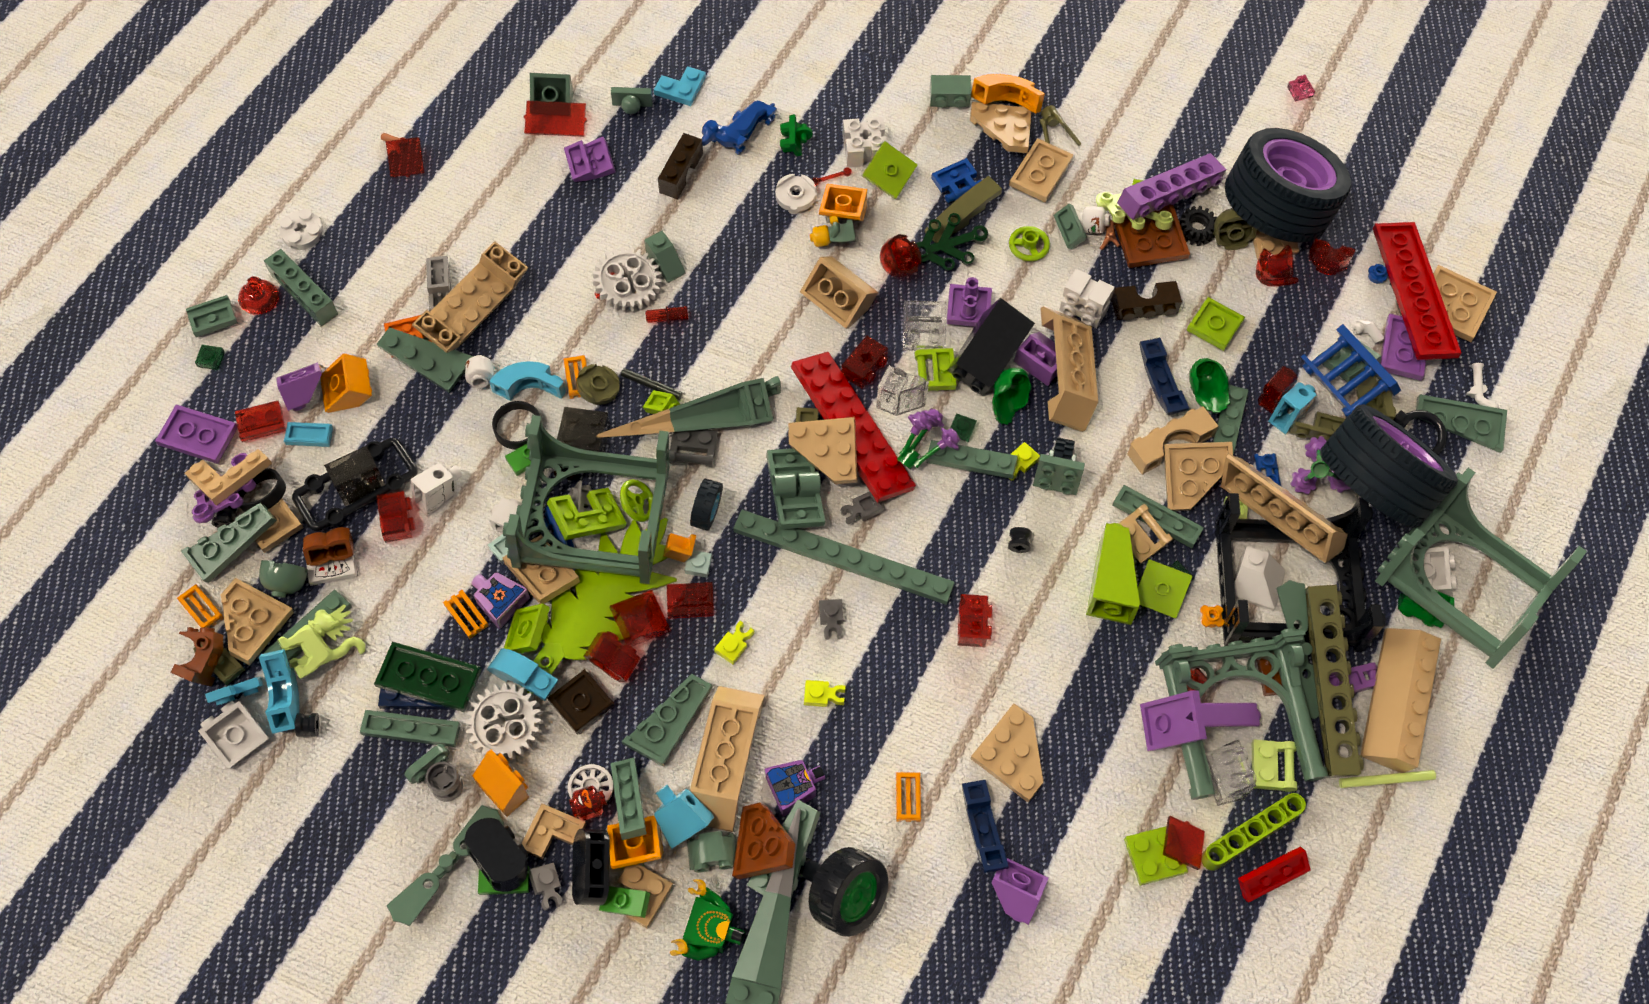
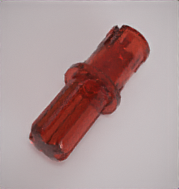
M665 306V309L647 310L645 313L647 323L663 321L669 323V321L688 320L687 306L674 308Z

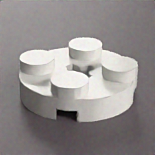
M795 174L786 175L776 185V201L783 209L788 210L789 213L798 214L800 211L810 208L816 201V186L805 175H801V177L795 176ZM792 191H800L799 195H792Z
M309 209L293 212L280 220V235L284 243L289 247H297L299 250L315 246L320 241L319 237L324 231L319 217ZM305 227L304 232L297 231L299 228Z

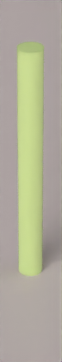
M1434 770L1340 778L1339 786L1340 788L1435 780L1436 773Z

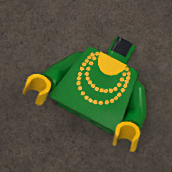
M693 879L698 884V889L696 891L693 888H688V892L700 897L695 898L683 939L671 941V943L678 945V951L672 950L670 955L677 956L682 954L684 957L701 961L715 957L717 953H723L726 941L740 945L744 930L731 927L733 914L730 913L729 906L718 894L706 887L703 880Z

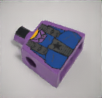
M803 760L764 769L765 778L783 817L791 812L798 799L804 803L813 799L816 796L814 784L825 779L821 766L807 771Z

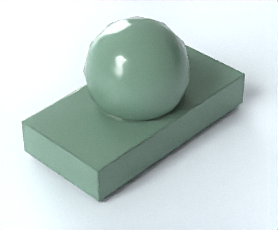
M611 87L612 105L621 106L627 114H636L641 106L652 107L651 88Z

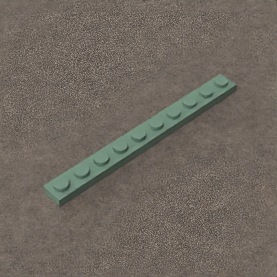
M741 510L733 528L735 533L945 605L948 603L954 586V581L798 528L780 529L778 521L745 510Z

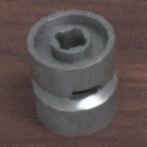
M445 761L437 762L427 770L426 783L438 800L449 802L461 794L463 781L451 763Z

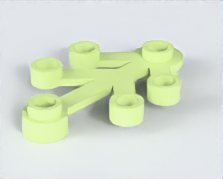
M1103 192L1096 196L1097 207H1104L1105 211H1109L1115 223L1124 222L1126 215L1134 229L1140 230L1144 228L1145 219L1143 217L1132 220L1117 204L1121 194L1112 195L1110 192ZM1161 211L1160 213L1151 212L1145 216L1156 220L1155 225L1159 229L1168 230L1172 226L1173 217L1168 211Z

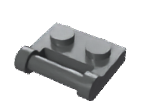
M695 430L673 432L669 450L670 463L680 461L705 464L706 467H713L718 431ZM678 450L707 453V455L679 453Z

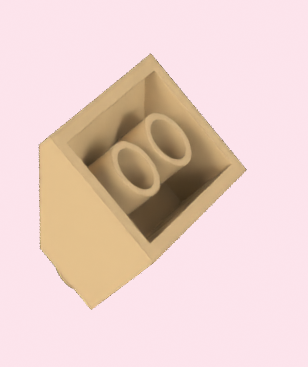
M832 256L819 258L800 290V293L846 329L870 308L879 293Z

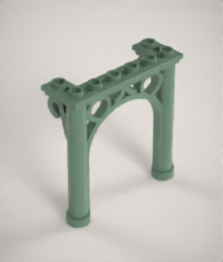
M1288 628L1282 630L1281 634L1274 636L1272 640H1265L1264 637L1251 640V643L1243 644L1242 641H1234L1229 643V646L1223 647L1220 644H1212L1202 650H1198V647H1183V644H1175L1169 646V649L1161 653L1162 655L1155 661L1156 666L1159 665V668L1163 669L1169 696L1188 692V686L1199 691L1201 699L1210 686L1230 678L1252 679L1268 686L1280 697L1285 706L1304 781L1312 782L1329 777L1327 767L1323 766L1300 679L1299 666H1302L1304 663V652L1299 643L1304 640L1305 630L1295 631V628ZM1250 657L1247 662V670L1246 666L1238 664L1235 659ZM1256 659H1266L1270 662L1271 671L1267 675L1255 668L1254 663ZM1222 661L1221 669L1214 672L1209 662ZM1191 669H1203L1207 674L1206 681L1203 684L1193 681L1191 679ZM1278 671L1282 686L1272 679ZM1200 740L1181 745L1191 789H1189L1191 800L1214 796L1215 791L1203 741Z

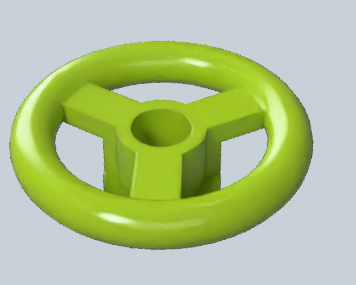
M1023 226L1011 234L1009 248L1021 260L1037 261L1048 253L1050 241L1047 234L1041 229L1034 226ZM1023 233L1022 239H1018L1017 236ZM1039 237H1041L1044 242V247L1042 251L1038 253L1036 249V244L1038 243ZM1015 245L1024 246V248L1030 251L1031 255L1021 253Z
M627 480L620 490V501L623 510L636 521H648L653 499L651 490L639 480ZM636 486L643 492L641 494H634L628 488ZM647 498L649 509L648 512L644 514L643 504L644 500Z

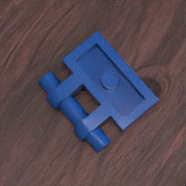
M967 158L938 170L931 175V179L941 193L947 190L950 191V194L945 195L947 203L956 201L969 189L982 181L974 182L973 179L976 178L977 172ZM965 183V187L958 189V185Z

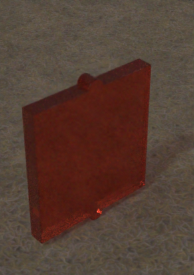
M401 137L400 140L386 141L391 178L400 176L410 177V175L425 173L420 137L408 139Z
M1169 816L1167 819L1163 855L1178 861L1179 865L1184 864L1199 870L1201 867L1205 831L1190 825L1188 821L1184 822Z

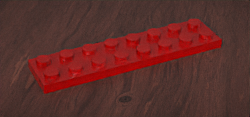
M1415 222L1375 223L1373 232L1416 359L1459 358L1461 350Z
M824 352L793 361L790 366L824 420L855 418L857 472L876 502L878 503L913 491L916 486L902 463L897 459L898 457L830 353Z

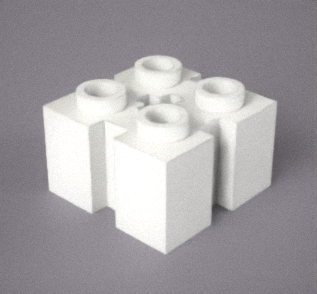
M883 117L867 118V122H860L859 119L843 120L842 135L847 167L863 166V162L871 161L884 141L887 142Z
M1076 269L1064 288L1059 310L1071 317L1076 315L1081 318L1082 322L1097 329L1108 311L1115 287L1101 280L1096 282L1091 279V275Z

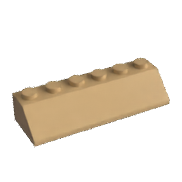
M1232 455L1226 456L1221 483L1223 489L1229 493H1239V500L1324 563H1327L1344 549L1348 534L1341 528L1335 526L1323 515L1314 511L1306 503L1300 501L1288 490L1279 486L1270 477L1265 476L1242 458Z
M1386 628L1384 630L1375 676L1376 681L1373 687L1360 756L1400 773L1418 768L1441 638L1422 630Z

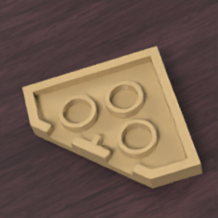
M972 102L970 121L973 124H979L983 127V132L993 140H999L1005 150L1028 153L1031 123L1030 110L1023 106Z
M1438 265L1433 274L1456 336L1472 342L1497 292Z
M854 417L788 423L789 445L791 448L799 452L834 484L857 483L856 423Z
M1232 442L1164 444L1167 508L1172 511H1190L1223 476L1226 456H1233Z
M235 578L221 594L230 655L251 665L294 613L293 609Z
M1013 704L972 754L971 760L1026 802H1029L1043 784L1041 763L1033 717L1016 704Z

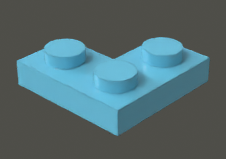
M687 66L680 81L661 75L654 88V95L691 106L706 78V72Z
M261 676L206 693L205 696L208 703L215 702L216 705H222L232 700L234 701V695L243 693L245 697L259 692L257 687L263 686Z

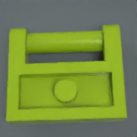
M953 348L919 349L914 352L918 367V392L956 390V378L948 371L954 360ZM926 359H932L933 381H927Z

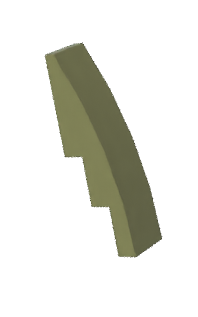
M990 176L977 183L936 218L941 222V228L934 234L932 240L935 243L939 242L948 224L947 219L950 214L957 213L961 218L959 225L954 228L952 236L969 225V220L983 211L988 202L1002 193V188ZM951 217V218H950L951 222H953V223H956V222H957V218H955V217ZM932 223L931 227L933 229H937L938 225L936 223Z

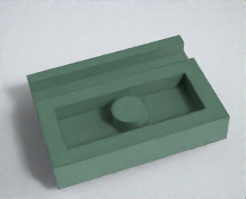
M228 295L186 308L195 337L238 324Z

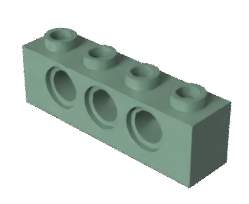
M279 249L264 260L270 275L321 327L338 315L333 301L282 249Z

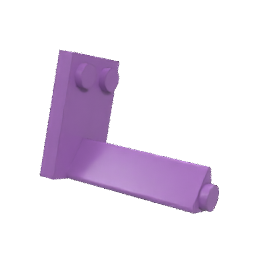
M1196 690L1140 704L1147 751H1156L1207 739L1205 727L1260 726L1261 714L1257 709L1256 703H1201L1199 691Z

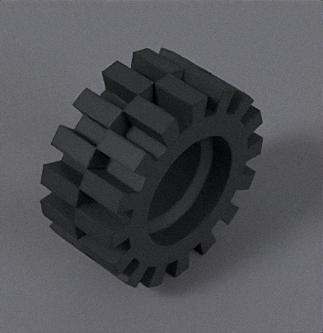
M1192 206L1191 210L1187 208L1182 213L1179 223L1185 241L1189 240L1190 245H1193L1194 242H1196V246H1200L1201 242L1203 245H1206L1214 237V222L1217 217H1213V211L1208 213V208L1202 210V206H1199L1198 209ZM1190 223H1201L1205 227V229H1195L1190 225Z

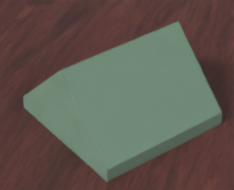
M530 72V114L570 116L574 93L571 75Z

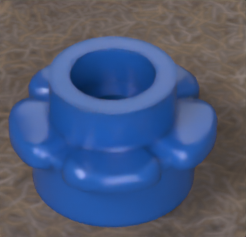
M1382 264L1372 265L1368 269V277L1373 283L1380 284L1388 277L1386 267Z

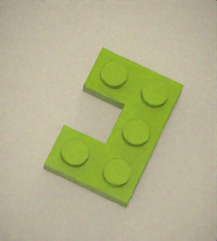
M609 488L588 492L586 497L593 509L591 511L579 513L570 495L549 498L547 502L565 540L624 529L627 524Z

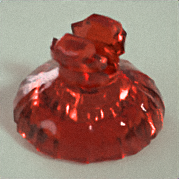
M256 276L247 279L248 282L242 286L238 294V302L241 308L253 315L271 311L279 300V292L276 286Z

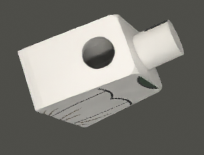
M436 464L410 479L413 504L427 517L454 496V482L462 477L459 468L454 465L446 470L441 464Z

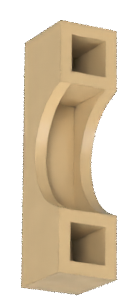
M1204 406L1197 410L1191 409L1180 419L1174 418L1161 429L1157 427L1147 436L1134 439L1130 443L1127 455L1143 475L1160 466L1164 457V444L1172 440L1203 443L1214 437L1218 425Z

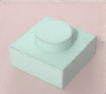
M503 534L488 544L489 549L501 564H504L502 557L507 555L508 548L505 547L506 537Z
M693 550L692 556L686 562L685 574L707 578L712 553Z

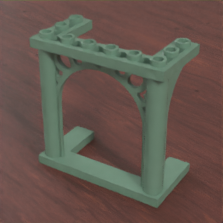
M532 415L531 423H527L525 429V437H528L527 449H530L529 460L531 464L525 470L526 486L522 485L520 497L523 499L522 505L517 506L516 514H510L509 521L505 522L503 526V536L506 537L505 547L508 548L507 558L511 560L512 568L521 569L522 563L638 576L640 577V583L649 584L670 469L669 432L659 431L656 448L657 459L583 450L562 443L544 429L541 416ZM560 466L562 467V469L568 468V470L566 472H561ZM546 468H552L556 471L557 476L550 479L544 475L543 471ZM587 472L656 480L647 530L641 531L638 556L579 549L558 541L549 532L543 519V506L549 492L565 478ZM541 480L544 483H547V486L545 488H540L542 487ZM537 502L541 503L539 506L535 505ZM534 520H537L539 522L538 526L532 527ZM533 533H544L541 540L537 542L529 541V537ZM547 541L552 542L553 546H548L546 544Z
M1468 467L1463 474L1459 472L1456 474L1458 478L1457 485L1425 519L1422 525L1412 528L1409 533L1402 537L1398 542L1400 549L1395 547L1387 557L1391 561L1385 560L1377 571L1380 575L1375 582L1382 587L1386 582L1392 584L1489 656L1485 663L1494 669L1530 630L1539 617L1536 615L1553 590L1576 567L1587 551L1578 546L1551 576L1480 523L1473 513L1468 499L1469 484L1476 472ZM1439 524H1443L1448 528L1449 535L1441 531ZM1445 541L1460 542L1475 547L1538 592L1502 641L1463 614L1435 591L1424 570V556L1429 547Z

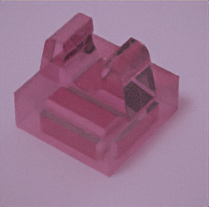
M1305 74L1297 76L1295 80L1289 81L1287 85L1295 102L1314 96L1315 91Z

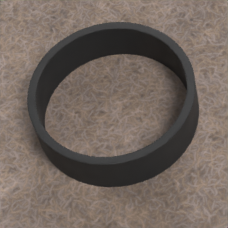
M524 401L506 403L493 416L492 428L495 437L506 448L516 450L527 444L528 438L521 441H509L502 438L496 430L497 424L503 415L512 410L522 409L540 416L538 410L533 405Z
M266 468L252 478L256 484L269 479H276L277 483L273 490L262 499L255 502L242 503L239 507L242 511L246 512L259 503L265 505L267 509L276 505L286 491V484L279 473L274 469ZM242 489L236 493L243 499L247 492Z

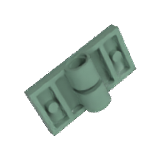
M794 449L767 450L766 458L780 529L824 526L825 517L820 497L821 483L818 471L815 472V467Z

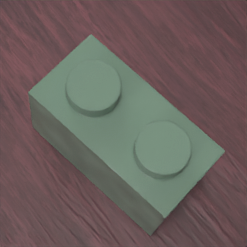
M931 75L930 107H970L971 75Z

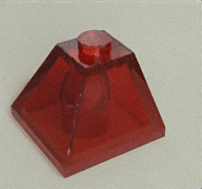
M652 590L615 603L609 607L628 648L671 631Z

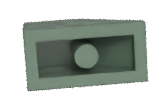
M663 230L644 240L648 257L655 259L654 265H659V272H661L667 283L686 274L673 244Z

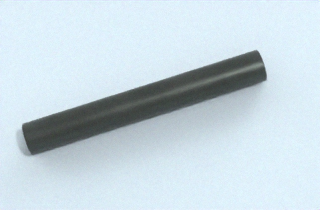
M625 368L621 371V376L656 391L673 394L677 400H680L682 397V392Z

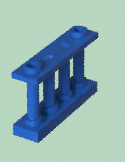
M1344 324L1336 329L1340 336L1337 338L1338 341L1314 360L1310 361L1305 354L1301 356L1305 363L1302 365L1304 370L1310 376L1314 374L1344 407L1342 412L1346 417L1358 405L1368 404L1383 391L1387 392L1389 390L1393 396L1401 391L1398 382ZM1343 347L1345 349L1349 347L1352 350L1351 356L1325 376L1317 369V367ZM1362 361L1366 365L1364 367L1365 370L1339 390H1336L1330 383L1354 363ZM1376 376L1379 379L1378 385L1352 405L1344 399L1345 395L1367 378Z

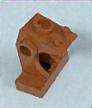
M187 627V632L180 631L179 634L190 638L194 642L196 647L195 655L186 664H174L170 673L190 682L212 687L215 678L211 675L223 652V635L216 633L214 628H200L199 632V629Z

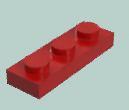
M1300 846L1239 877L1238 881L1243 899L1249 903L1311 871L1306 850Z

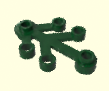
M952 213L947 219L948 224L939 242L930 245L934 234L941 228V222L937 219H932L928 224V231L923 241L913 245L911 255L917 262L930 261L941 266L946 272L953 270L955 266L954 260L952 258L943 259L934 254L935 252L942 251L968 266L974 261L973 253L969 251L964 253L954 248V246L970 241L978 244L983 243L988 237V230L986 227L978 225L973 228L972 232L950 238L954 228L959 225L961 220L959 214ZM951 217L957 218V222H956V223L951 222L950 218H951ZM936 223L938 225V228L933 229L931 227V224ZM978 230L983 231L984 235H983V236H979V235L977 234V231H978ZM918 249H924L925 254H920L918 252ZM964 256H970L971 261H965ZM945 262H950L952 267L947 268Z

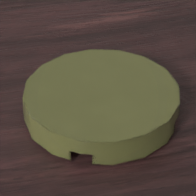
M591 364L584 367L579 372L576 381L577 391L580 396L587 402L596 405L612 402L617 397L620 388V381L616 373L604 365L601 367L597 366V364Z

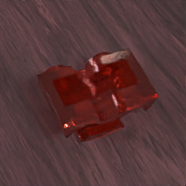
M1315 239L1308 252L1309 261H1312L1317 267L1316 270L1325 275H1336L1337 272L1347 269L1356 249L1346 246L1334 249L1330 246L1329 242Z

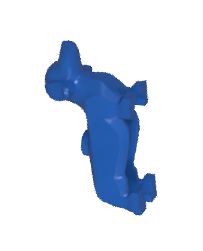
M754 101L742 112L738 110L732 118L733 122L728 126H721L714 120L707 121L702 127V145L705 146L711 141L714 143L718 141L724 147L735 148L736 154L739 155L745 149L743 143L750 138L759 122L765 119V124L769 126L775 120V113L777 111L775 104L768 105L762 101Z

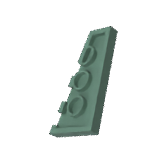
M390 327L377 343L380 349L448 393L451 392L465 373L466 361L474 357L457 350L446 353L431 341Z
M1421 394L1417 397L1416 410H1424L1436 415L1443 422L1446 431L1499 453L1504 450L1507 410Z
M259 503L237 516L231 524L222 525L217 528L216 533L209 537L204 536L197 540L198 543L190 548L187 546L180 551L201 579L209 583L277 520L265 505Z
M691 674L670 694V697L663 704L655 708L654 712L636 727L637 729L632 734L627 735L622 740V744L655 763L664 766L711 691L712 684Z
M799 799L782 825L788 833L797 809H800L792 894L794 890L796 891L799 881L797 878L801 866H804L807 857L805 853L808 844L812 841L820 816L819 811ZM772 873L751 877L747 886L764 895Z

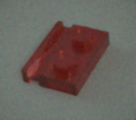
M279 400L235 411L240 434L239 438L242 442L286 431Z
M713 583L668 584V619L714 616Z

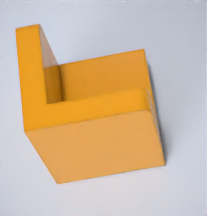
M670 533L663 556L685 563L692 556L696 535L691 534L688 538Z

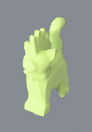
M342 605L331 614H328L324 609L318 610L315 613L314 620H308V625L300 628L293 636L288 639L285 637L277 639L282 650H291L299 646L303 650L305 655L302 658L289 660L299 679L313 673L321 665L345 656L353 646L358 649L360 654L365 652V643L362 639L354 636L345 639L336 649H330L322 639L326 634L336 641V635L343 637L340 631L350 630V627L343 626L353 621V619H343L350 614V611L341 613L346 605Z

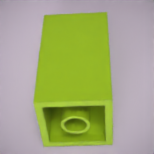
M1106 523L1099 541L1086 615L1131 625L1139 609L1140 600L1129 528L1123 527L1121 524Z

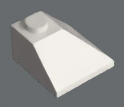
M1246 546L1240 557L1234 578L1235 598L1248 600V603L1274 611L1278 599L1276 588L1282 584L1285 569L1269 553Z

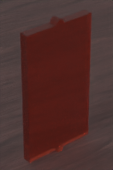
M527 101L526 115H524V133L584 137L585 123L587 122L585 118L586 103Z

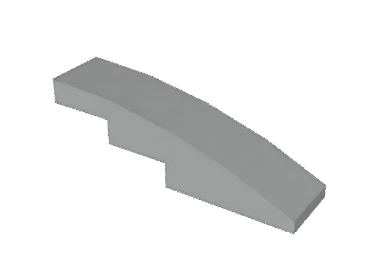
M448 256L426 258L429 311L451 291Z

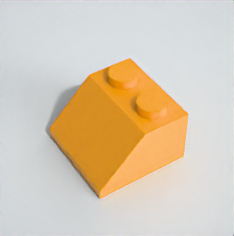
M827 184L819 215L863 221L867 209V189Z
M343 353L320 377L325 412L330 413L360 407L372 396L369 370L364 358Z
M655 816L644 818L646 835L626 840L621 838L619 823L607 825L612 869L662 858L664 853L662 834Z

